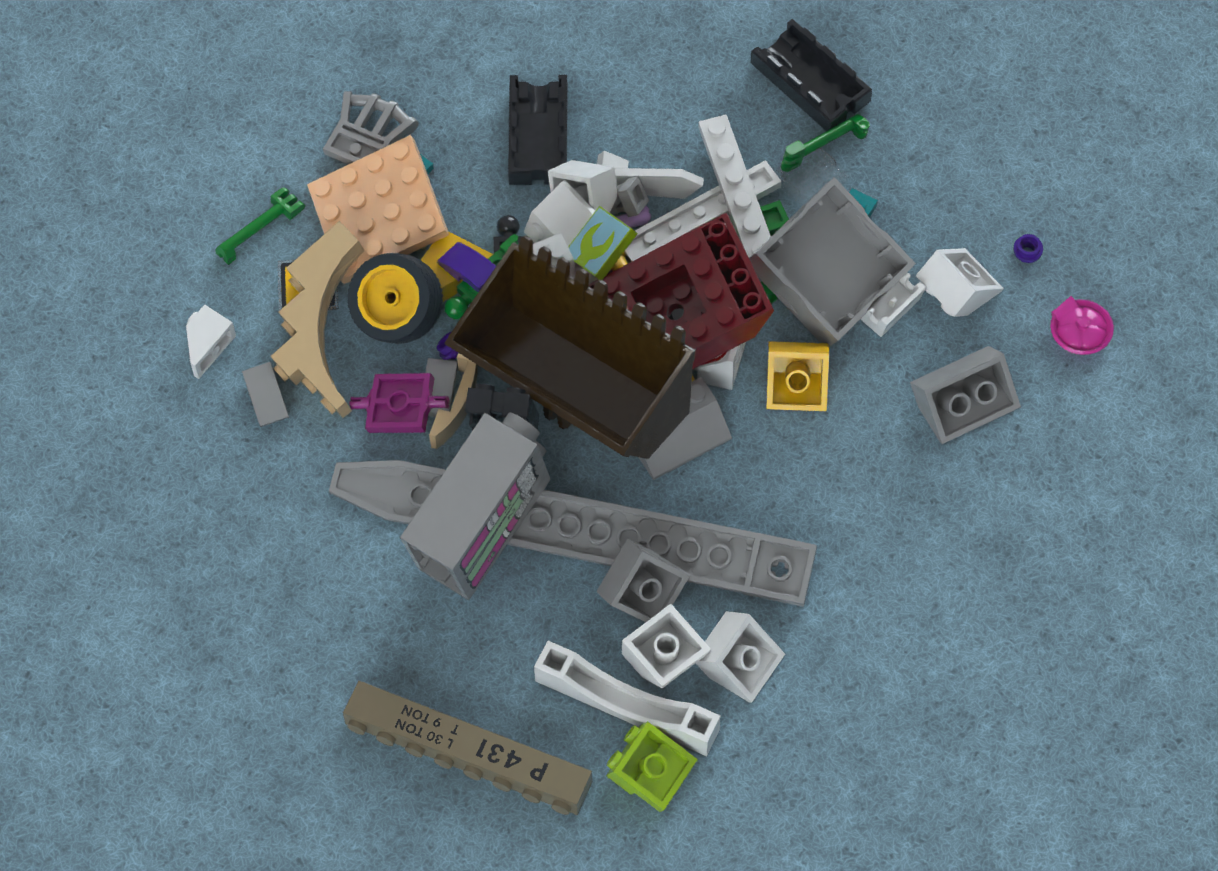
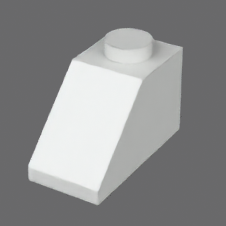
M206 305L199 312H194L186 325L190 363L193 374L198 379L236 337L233 322Z

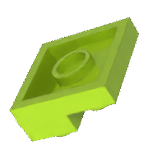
M647 721L639 727L636 725L632 726L623 739L627 742V745L622 752L617 750L610 757L606 764L610 770L606 776L630 795L637 794L656 810L662 812L698 759Z

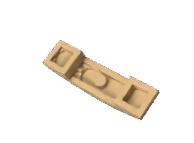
M459 353L457 356L458 371L464 372L451 411L438 409L429 434L431 448L434 449L442 446L460 427L467 415L465 407L468 387L476 388L477 364Z

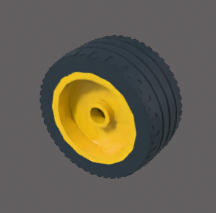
M399 253L381 254L365 261L354 273L347 294L349 312L357 327L369 337L386 343H408L426 335L434 327L437 319H439L443 306L441 284L433 270L421 260Z

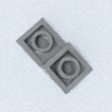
M271 362L242 371L260 427L289 418Z

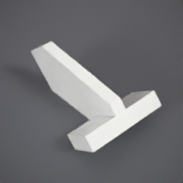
M603 151L598 155V165L614 167L617 186L624 183L629 177L639 176L647 196L686 199L703 186L704 178L683 169L628 168L629 161L607 151ZM619 197L616 198L610 213H620L616 209L621 202Z

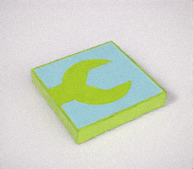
M599 206L568 248L575 263L597 279L603 280L638 233Z

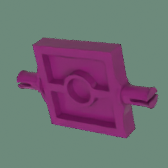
M431 373L375 374L373 386L368 396L351 397L349 404L352 410H367L365 429L369 433H425L431 409L449 408L450 399L448 395H432L435 378Z

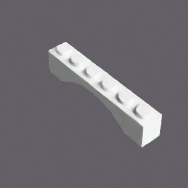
M547 641L534 666L535 682L638 727L648 721L677 744L706 757L720 731V715L693 703L665 699L634 688L601 671L576 652L553 642Z

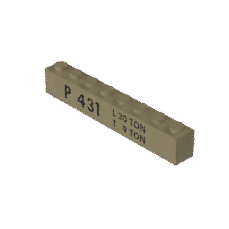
M358 681L343 711L345 724L354 733L364 735L367 732L376 736V739L385 745L393 746L395 743L405 747V750L415 757L428 756L433 758L434 762L443 768L451 769L452 766L463 770V773L474 780L484 778L493 782L492 784L496 788L505 792H509L512 789L522 793V797L530 802L539 803L542 801L552 805L551 808L560 814L568 815L573 813L578 815L593 782L591 770L362 681Z

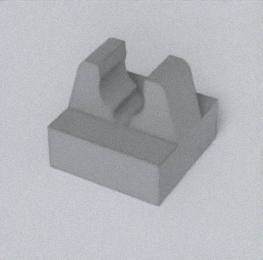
M639 176L629 177L624 183L617 186V197L621 200L616 207L617 211L626 212L628 217L639 215L649 202Z

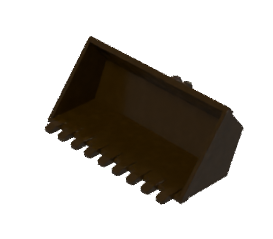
M527 235L521 237L519 245L513 242L448 336L445 345L510 386L526 390L525 394H530L534 401L543 406L545 418L549 421L557 418L560 428L568 429L573 424L624 457L631 455L649 459L690 413L695 350L685 344L686 331L677 325L672 329L671 335L665 332L666 319L662 315L656 314L653 316L651 323L647 322V309L645 305L638 302L633 306L632 312L627 310L626 294L618 291L614 294L613 301L608 298V284L606 282L598 280L595 283L594 289L590 288L589 273L581 268L576 271L575 278L570 276L569 260L562 257L558 259L555 267L551 264L552 252L549 248L543 246L539 249L538 255L533 254V240Z

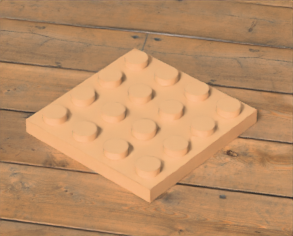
M411 135L307 184L324 234L340 221L357 238L364 249V252L348 268L341 279L343 284L351 282L356 270L370 258L386 253L408 255L449 235L417 144Z

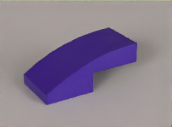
M457 242L437 260V264L456 280L460 281L463 279L477 292L481 290L496 268V265L483 255L460 242Z

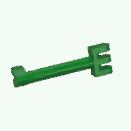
M856 114L804 144L800 140L795 141L786 147L781 169L789 172L802 164L803 157L849 131H852L858 139L866 138L870 123L863 116Z
M282 187L270 196L271 204L274 206L220 244L215 249L216 254L220 258L223 257V260L230 265L236 259V247L282 214L289 220L293 219L305 209V204L301 201L297 202V197L294 194L289 195L290 191L286 187Z

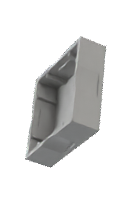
M835 177L812 196L749 258L757 276L820 343H829V347L839 341L866 314L869 307L879 297L888 292L916 264L888 233L880 229L869 218L864 208Z

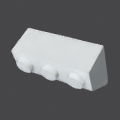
M565 180L531 212L524 233L534 243L561 233L567 246H569L595 210ZM575 263L576 272L577 270L582 268L577 263ZM589 273V284L598 280Z

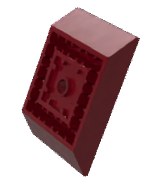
M727 212L607 274L603 279L608 284V298L613 301L614 294L621 291L627 296V310L632 312L633 306L638 302L645 305L647 309V322L651 323L653 316L656 314L665 317V332L671 335L672 329L675 326L682 327L686 331L685 344L695 350L693 369L756 337L774 312L771 302ZM598 280L590 283L589 287L594 289L595 283ZM675 309H684L681 318L677 320L670 319V315Z

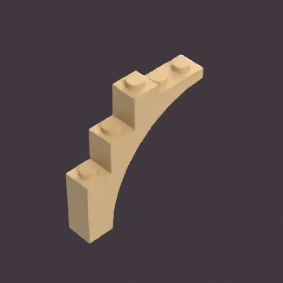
M338 221L286 268L292 276L289 282L299 294L278 312L284 320L281 326L291 338L270 357L276 363L273 370L284 382L288 379L295 385L302 382L312 394L318 391L323 396V399L320 401L331 414L337 411L344 418L352 410L338 392L330 375L325 355L324 329L328 308L336 287L348 268L364 252V249L357 238Z

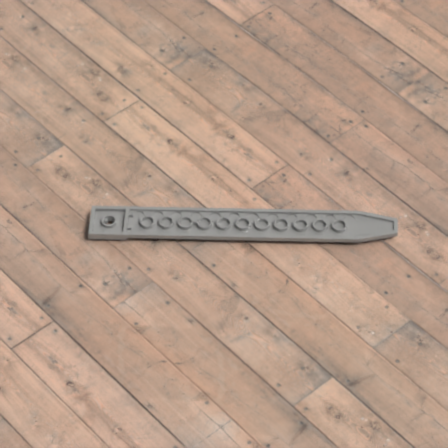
M400 460L338 462L335 465L329 493L384 520L409 525L445 472V469ZM549 490L542 491L507 544L612 566L626 540L630 539L652 550L690 575L687 582L802 607L805 605L817 545ZM779 562L785 563V569L789 570L782 577H776L775 572L771 571V568L777 567Z

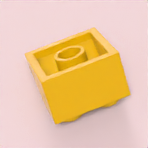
M768 341L766 409L827 411L829 343Z

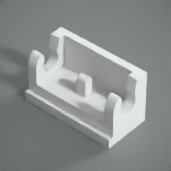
M906 273L888 292L879 297L861 318L880 337L921 299L926 289V286L921 282L915 286L912 285L909 281V273Z

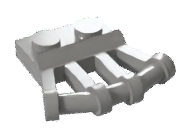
M344 91L340 120L326 142L323 152L329 157L346 164H351L399 141L406 134L413 133L417 129L419 122L414 117H409L399 107L397 102L392 100L390 102L384 101L380 95L375 93L371 95L352 94V91ZM352 106H364L355 123H349ZM376 110L383 112L372 132L364 129L373 112ZM393 118L397 120L400 125L383 137L382 134L390 120Z

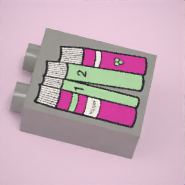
M484 413L400 536L420 571L467 600H470L551 480L543 461V456L547 451L536 441L540 432L532 424L513 413H508L502 423Z

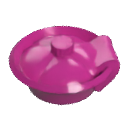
M1070 296L1051 312V333L1055 341L1071 353L1088 355L1099 352L1112 339L1114 332L1112 318L1101 305L1093 301L1075 300Z

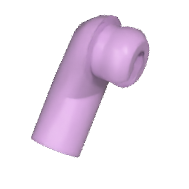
M645 206L637 216L628 217L627 214L615 217L630 228L646 225L651 219V214L649 213V208Z

